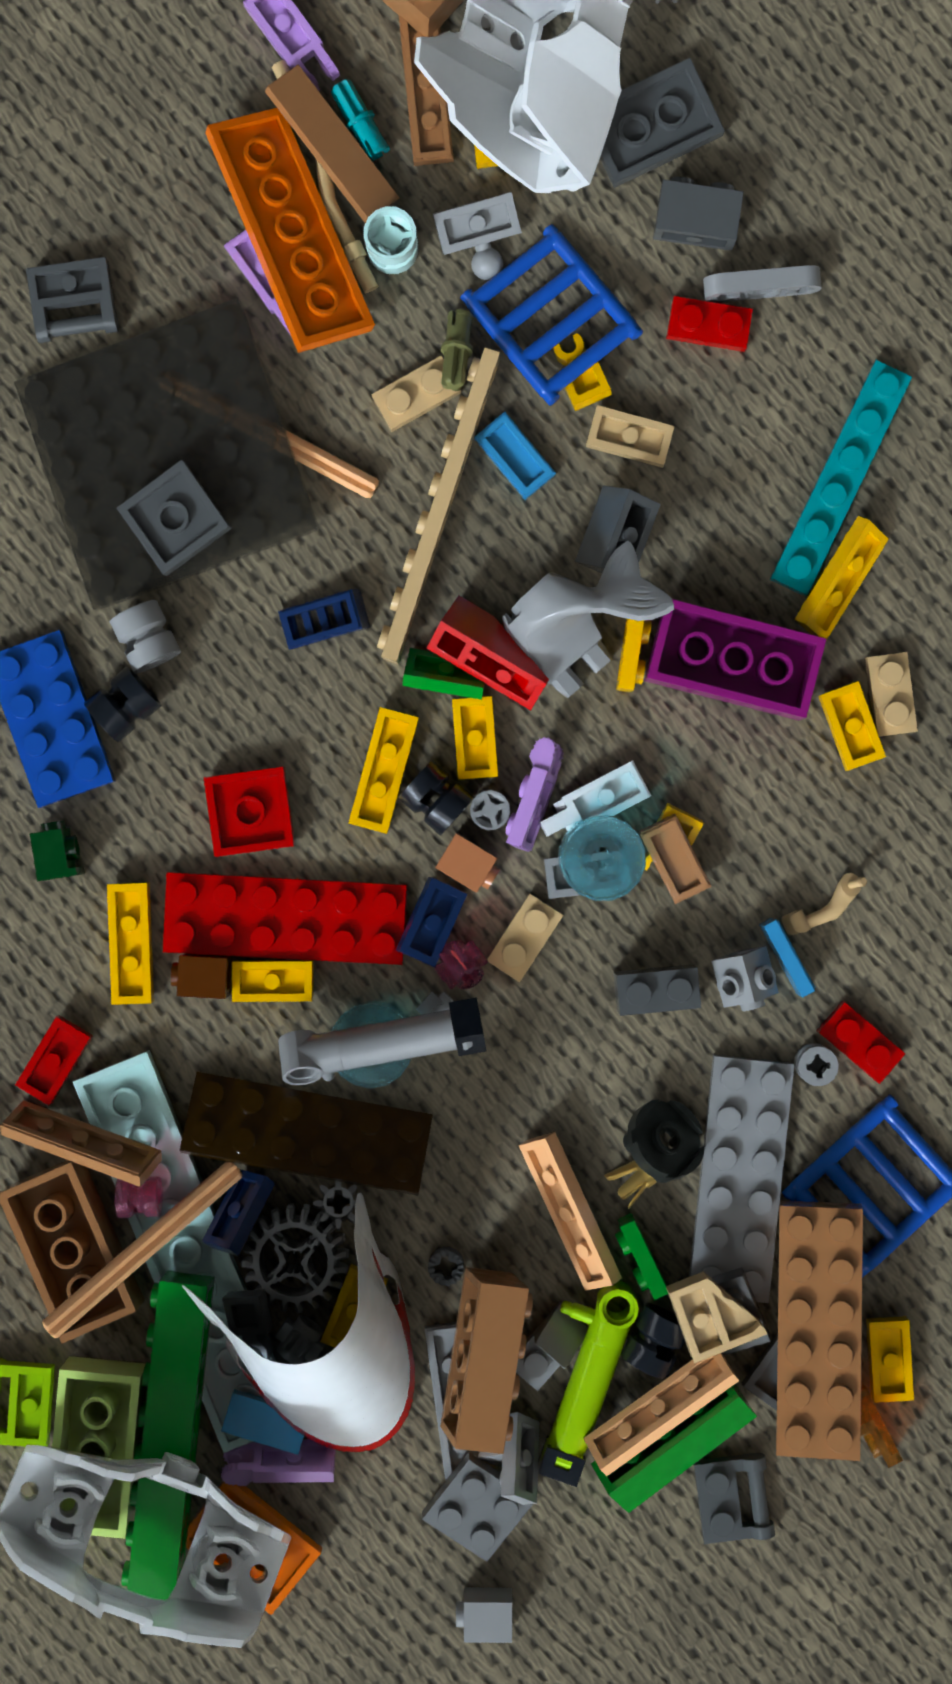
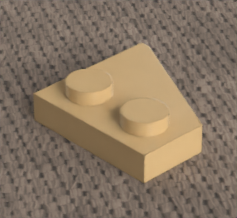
M704 1271L666 1286L694 1363L767 1335L761 1321Z

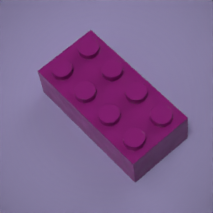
M672 599L674 610L661 616L659 619L644 681L798 721L807 718L826 638Z

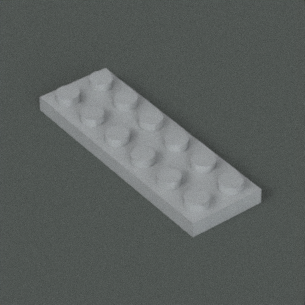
M713 1054L703 1143L705 1147L701 1162L689 1277L703 1271L711 1277L742 1267L756 1301L769 1303L794 1064Z

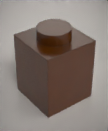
M185 953L180 955L178 962H173L171 968V986H177V996L226 999L229 997L232 956Z

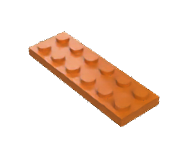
M278 108L209 124L205 134L298 353L371 332L375 326L373 318L292 128Z

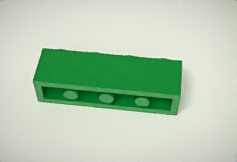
M734 1384L610 1475L606 1476L599 1469L596 1461L592 1462L591 1465L608 1495L630 1513L755 1419L757 1415L739 1388Z

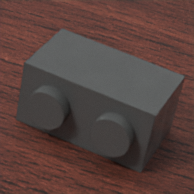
M672 177L670 180H663L659 194L653 240L732 251L737 240L744 191L734 190L733 185L721 182L712 183L710 186L694 184V180L687 177Z
M603 485L575 562L603 573L605 565L613 552L628 540L635 549L639 563L661 504L630 489Z
M693 964L614 972L617 1012L620 1016L701 1008L698 967Z

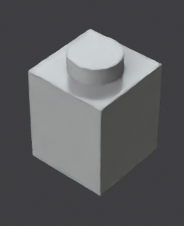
M464 1587V1602L456 1601V1627H464V1642L512 1643V1588Z

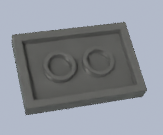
M691 58L621 91L600 156L614 188L724 135L725 130Z

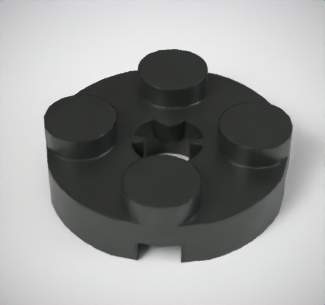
M657 1099L646 1103L634 1112L629 1120L628 1132L623 1137V1143L626 1150L631 1153L637 1165L644 1172L652 1176L657 1182L667 1183L693 1172L703 1159L705 1146L701 1147L699 1135L703 1133L701 1125L696 1116L686 1106L673 1100L664 1102ZM664 1133L669 1134L671 1138L668 1143L672 1149L663 1145L660 1135Z

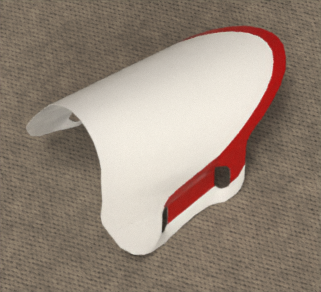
M362 1193L357 1194L355 1202L354 1242L358 1261V1308L346 1336L325 1356L301 1364H285L264 1358L230 1331L209 1306L190 1289L182 1285L210 1322L224 1332L226 1335V1346L232 1359L265 1402L297 1432L320 1445L343 1452L373 1450L390 1440L400 1430L408 1417L415 1388V1363L401 1283L391 1260L380 1253L371 1231V1224ZM385 1275H390L396 1280L399 1298L397 1305L393 1304L384 1284ZM238 1355L245 1364L246 1368L248 1369L252 1377L254 1378V1380L245 1372V1370L238 1363Z

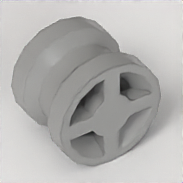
M493 790L483 791L471 803V817L480 828L496 830L502 827L509 818V802L500 792Z
M810 1043L804 1045L797 1051L794 1058L796 1073L812 1086L827 1085L835 1079L838 1073L839 1064L837 1057L831 1050L821 1044Z

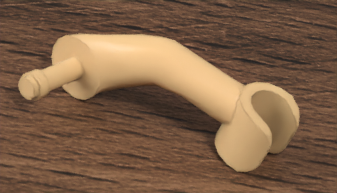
M853 873L844 874L837 884L830 902L826 906L806 916L803 909H798L782 916L781 920L787 934L805 933L813 927L836 920L859 894L861 887L866 886L867 879L865 877H858Z

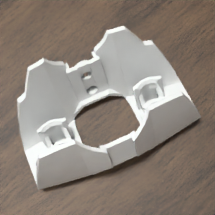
M467 0L460 32L453 33L447 31L435 37H417L414 63L448 103L450 121L501 169L535 193H551L552 191L565 189L574 192L591 183L622 91L619 74L620 44L628 8H630L633 0ZM574 12L573 20L567 28L568 30L551 39L541 40L544 25L561 13ZM491 27L490 31L483 30V28Z
M26 1445L0 1506V1542L20 1571L69 1601L82 1606L99 1619H101L103 1612H107L139 1623L141 1634L165 1636L184 1642L242 1648L251 1640L263 1616L291 1536L235 1504L207 1476L199 1473L200 1469L194 1462L168 1452L164 1453L162 1459L116 1460L41 1445ZM146 1477L206 1499L204 1513L176 1586L166 1600L148 1597L116 1586L83 1570L84 1555L97 1514L114 1479L135 1481ZM26 1482L35 1483L38 1494L30 1497L24 1496L21 1493L22 1485ZM67 1498H72L76 1501L74 1507L68 1511L61 1509V1502ZM219 1554H227L229 1558L228 1563L214 1564V1560ZM257 1564L263 1565L264 1572L262 1576L252 1578L250 1576L252 1567Z

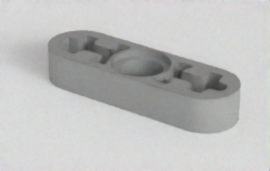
M815 265L725 272L709 275L703 279L705 301L715 303L806 295L822 289L820 267Z

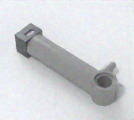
M477 997L449 1002L450 1010L319 1034L310 1030L288 1032L278 1039L282 1079L290 1085H306L316 1082L321 1077L325 1081H331L335 1077V1072L453 1050L458 1051V1056L486 1052Z

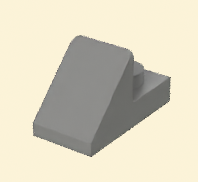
M561 1302L556 1305L527 1338L524 1358L518 1359L516 1373L537 1391L560 1366L566 1369L582 1344L588 1328L584 1322L561 1313Z
M519 1412L511 1413L509 1416L513 1417V1434L510 1441H505L504 1454L479 1452L478 1459L495 1466H502L500 1473L501 1497L522 1505L537 1504L540 1422Z

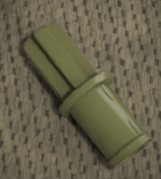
M456 309V319L454 310L448 312L446 339L441 345V353L444 355L441 384L443 388L453 391L461 390L465 384L467 360L473 353V348L470 345V335L474 316L469 311L463 309Z

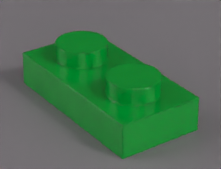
M415 648L409 649L402 686L482 700L485 683L432 651Z
M630 1213L617 1219L621 1231L615 1233V1236L624 1255L632 1253L638 1264V1267L632 1269L641 1291L650 1289L654 1300L667 1295L666 1283L633 1214Z

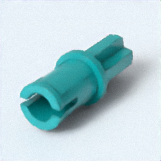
M345 79L333 86L331 94L347 121L346 128L349 132H353L359 145L373 162L384 156L382 151L388 153L390 146L386 143L373 120L375 113L373 110H367L352 81Z

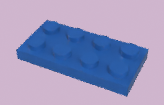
M61 630L0 651V703L38 808H43L116 782L94 718L84 705L87 698L63 631Z

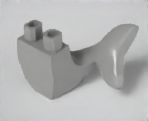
M627 540L610 556L596 587H587L564 576L550 572L516 602L511 609L512 618L506 613L502 620L504 628L510 637L549 678L546 685H552L568 699L584 685L572 671L571 666L582 658L596 674L612 660L606 647L601 642L602 636L592 619L591 613H606L636 621L653 620L673 611L674 603L668 594L641 577L635 549L632 543Z

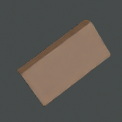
M676 814L668 816L639 831L675 904L712 887Z

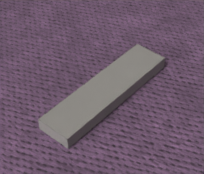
M457 1322L425 1326L445 1481L468 1452L476 1457L479 1454V1451L455 1449L440 1427Z

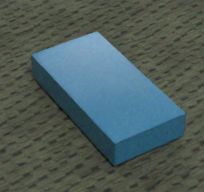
M503 412L474 437V440L524 500H527L556 476V472L506 412Z
M769 918L760 923L759 926L796 994L803 998L814 992L815 986L779 920Z
M234 1389L221 1432L298 1455L304 1435L290 1426L262 1397Z

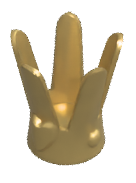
M635 1160L604 1175L610 1181L636 1171L618 1189V1195L621 1199L625 1200L641 1187L629 1203L628 1209L631 1208L646 1188H650L657 1183L652 1176L648 1175L637 1165Z

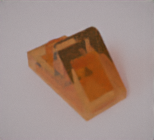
M861 1380V1436L864 1437L874 1459L882 1456L888 1468L902 1462L903 1459L866 1386Z

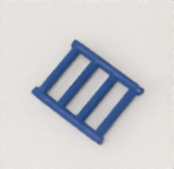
M553 224L545 228L543 231L544 237L475 292L472 289H468L460 296L467 309L549 406L553 405L560 398L558 393L627 338L630 337L631 340H635L643 334L642 328L637 324L633 316ZM555 250L568 267L501 320H498L485 304ZM580 279L593 296L523 350L509 333ZM604 308L618 326L548 380L534 362Z
M890 1094L876 1104L782 1191L783 1196L786 1199H790V1201L819 1202L808 1189L826 1174L852 1203L862 1204L863 1215L884 1237L867 1253L863 1250L862 1278L877 1267L952 1198V1169L896 1109L898 1104L896 1099ZM883 1120L895 1130L943 1183L926 1200L868 1138L867 1135ZM856 1147L913 1209L897 1226L887 1218L837 1163L852 1148Z

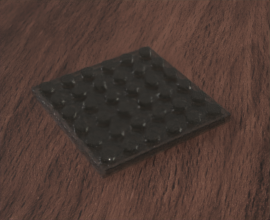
M238 298L14 382L93 610L97 611L320 530L246 314ZM180 460H183L232 529L171 574L165 576L119 513L117 507Z

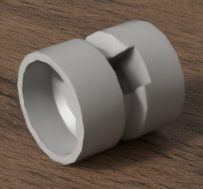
M150 600L135 605L119 613L109 621L119 643H124L128 646L124 653L134 674L155 668L181 653L172 631L164 630L163 628L166 619L157 600Z

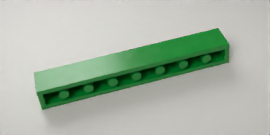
M167 1271L159 1280V1283L155 1282L153 1285L150 1305L156 1308L155 1323L151 1322L149 1324L146 1338V1346L152 1348L151 1362H146L142 1377V1386L148 1387L147 1401L142 1402L138 1416V1427H144L143 1440L137 1443L134 1459H162L164 1453L168 1452L196 1464L210 1320L202 1313L182 1285L190 1289L212 1309L215 1276ZM146 1477L134 1481L130 1494V1506L136 1507L134 1521L129 1522L126 1536V1546L131 1547L130 1561L126 1560L123 1567L122 1586H127L128 1590L148 1597L163 1600L169 1598L176 1586L186 1559L192 1494Z

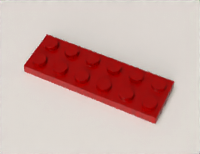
M167 872L163 952L403 965L404 954L396 951V948L405 930L407 885Z

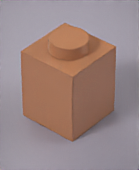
M458 833L455 834L435 867L475 893L478 892L481 886L488 890L500 871L499 868L494 866L498 859L497 857Z

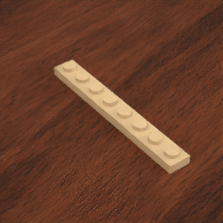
M484 348L481 359L474 357L472 360L467 381L473 383L468 397L461 395L454 419L460 420L456 434L447 435L441 457L447 459L443 473L435 472L428 495L433 496L434 500L430 512L423 510L417 524L416 534L422 535L417 550L409 549L404 563L403 572L409 573L404 589L397 587L390 610L396 611L391 627L384 625L378 641L377 648L383 650L381 655L383 660L399 664L500 363V352Z

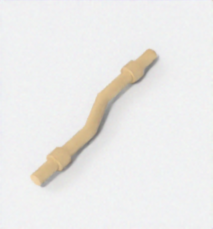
M285 60L278 61L271 67L277 79L290 70ZM315 158L319 194L350 266L364 293H369L379 286L365 260L368 255L361 241L355 240L336 201L333 180Z

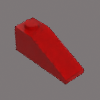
M458 595L440 621L427 646L428 650L530 711L549 681V678L521 650L493 615Z

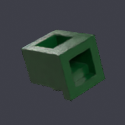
M65 820L40 824L42 832L30 833L37 882L85 874L84 866L76 867L75 859L80 858L79 843L76 835L71 836L70 828H66Z

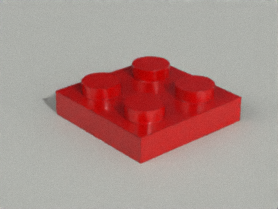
M285 767L203 777L214 857L296 846Z

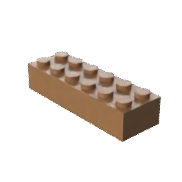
M780 1200L776 1456L860 1461L862 1204Z

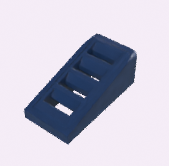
M350 589L278 611L289 650L370 628L362 593L359 589ZM343 602L347 603L352 623L348 624ZM328 606L333 607L338 627L333 629L327 610ZM314 610L317 611L322 632L316 633L311 611ZM299 614L302 616L307 634L306 637L302 638L300 637L295 618Z

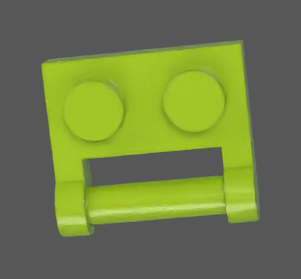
M0 1358V1392L1 1377H11L7 1428L0 1426V1445L24 1447L26 1445L46 1447L49 1445L55 1364L7 1361Z

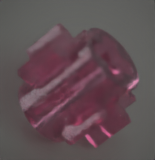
M456 940L444 946L439 957L442 963L438 964L435 970L451 990L456 986L462 990L473 988L482 980L484 971L481 967L486 965L488 960L472 940L467 944Z

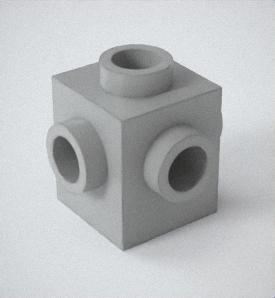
M766 946L736 951L711 961L724 1008L740 1005L742 1011L757 1009L765 1006V998L779 993L776 975Z

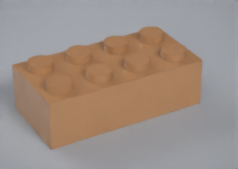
M66 1160L8 1185L0 1191V1204L48 1314L52 1313L123 1251L91 1175L85 1166ZM132 1273L59 1337L61 1344L136 1312L145 1299L134 1274Z
M465 1267L440 1425L455 1449L504 1454L505 1441H510L512 1438L513 1417L509 1416L512 1400H517L520 1389L519 1375H516L518 1359H523L526 1351V1336L522 1334L524 1319L530 1317L533 1305V1297L529 1293V1288L513 1273Z

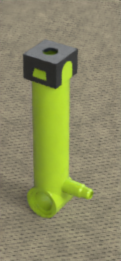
M618 1281L612 1286L600 1288L597 1293L595 1309L566 1300L562 1302L560 1307L561 1313L587 1323L589 1326L550 1435L546 1436L538 1459V1474L574 1487L578 1485L586 1462L585 1453L588 1446L583 1438L594 1431L630 1327L638 1317L639 1307L635 1293L630 1285L623 1281ZM619 1296L627 1299L628 1305L623 1311L616 1313L608 1310L607 1303L613 1297Z

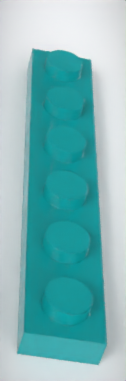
M875 360L769 580L804 597L808 595L912 379L911 376Z

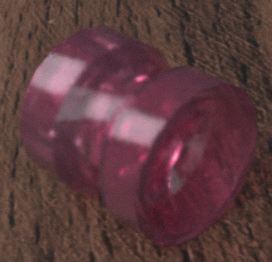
M149 1176L141 1187L117 1179L115 1207L118 1218H131L135 1213H143L146 1217L161 1216L163 1188L160 1176Z

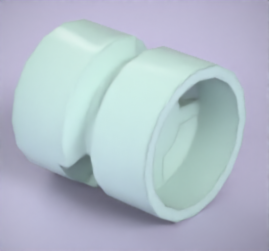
M391 206L377 209L368 217L364 226V241L372 265L377 270L386 274H399L407 271L414 264L418 255L417 231L412 217L405 210Z

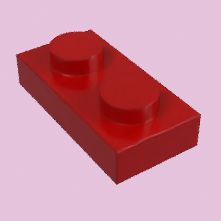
M674 296L666 339L745 352L753 309Z
M841 1001L817 1029L819 1034L878 1084L886 1078L905 1055L900 1048L844 1001Z
M56 1016L15 1086L50 1106L73 1071L93 1035L64 1017Z

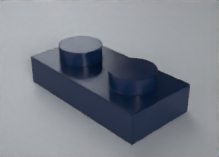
M428 877L396 951L431 967H435L467 893L433 877Z
M241 1169L242 1178L227 1191L202 1239L211 1248L239 1256L275 1185L267 1176Z

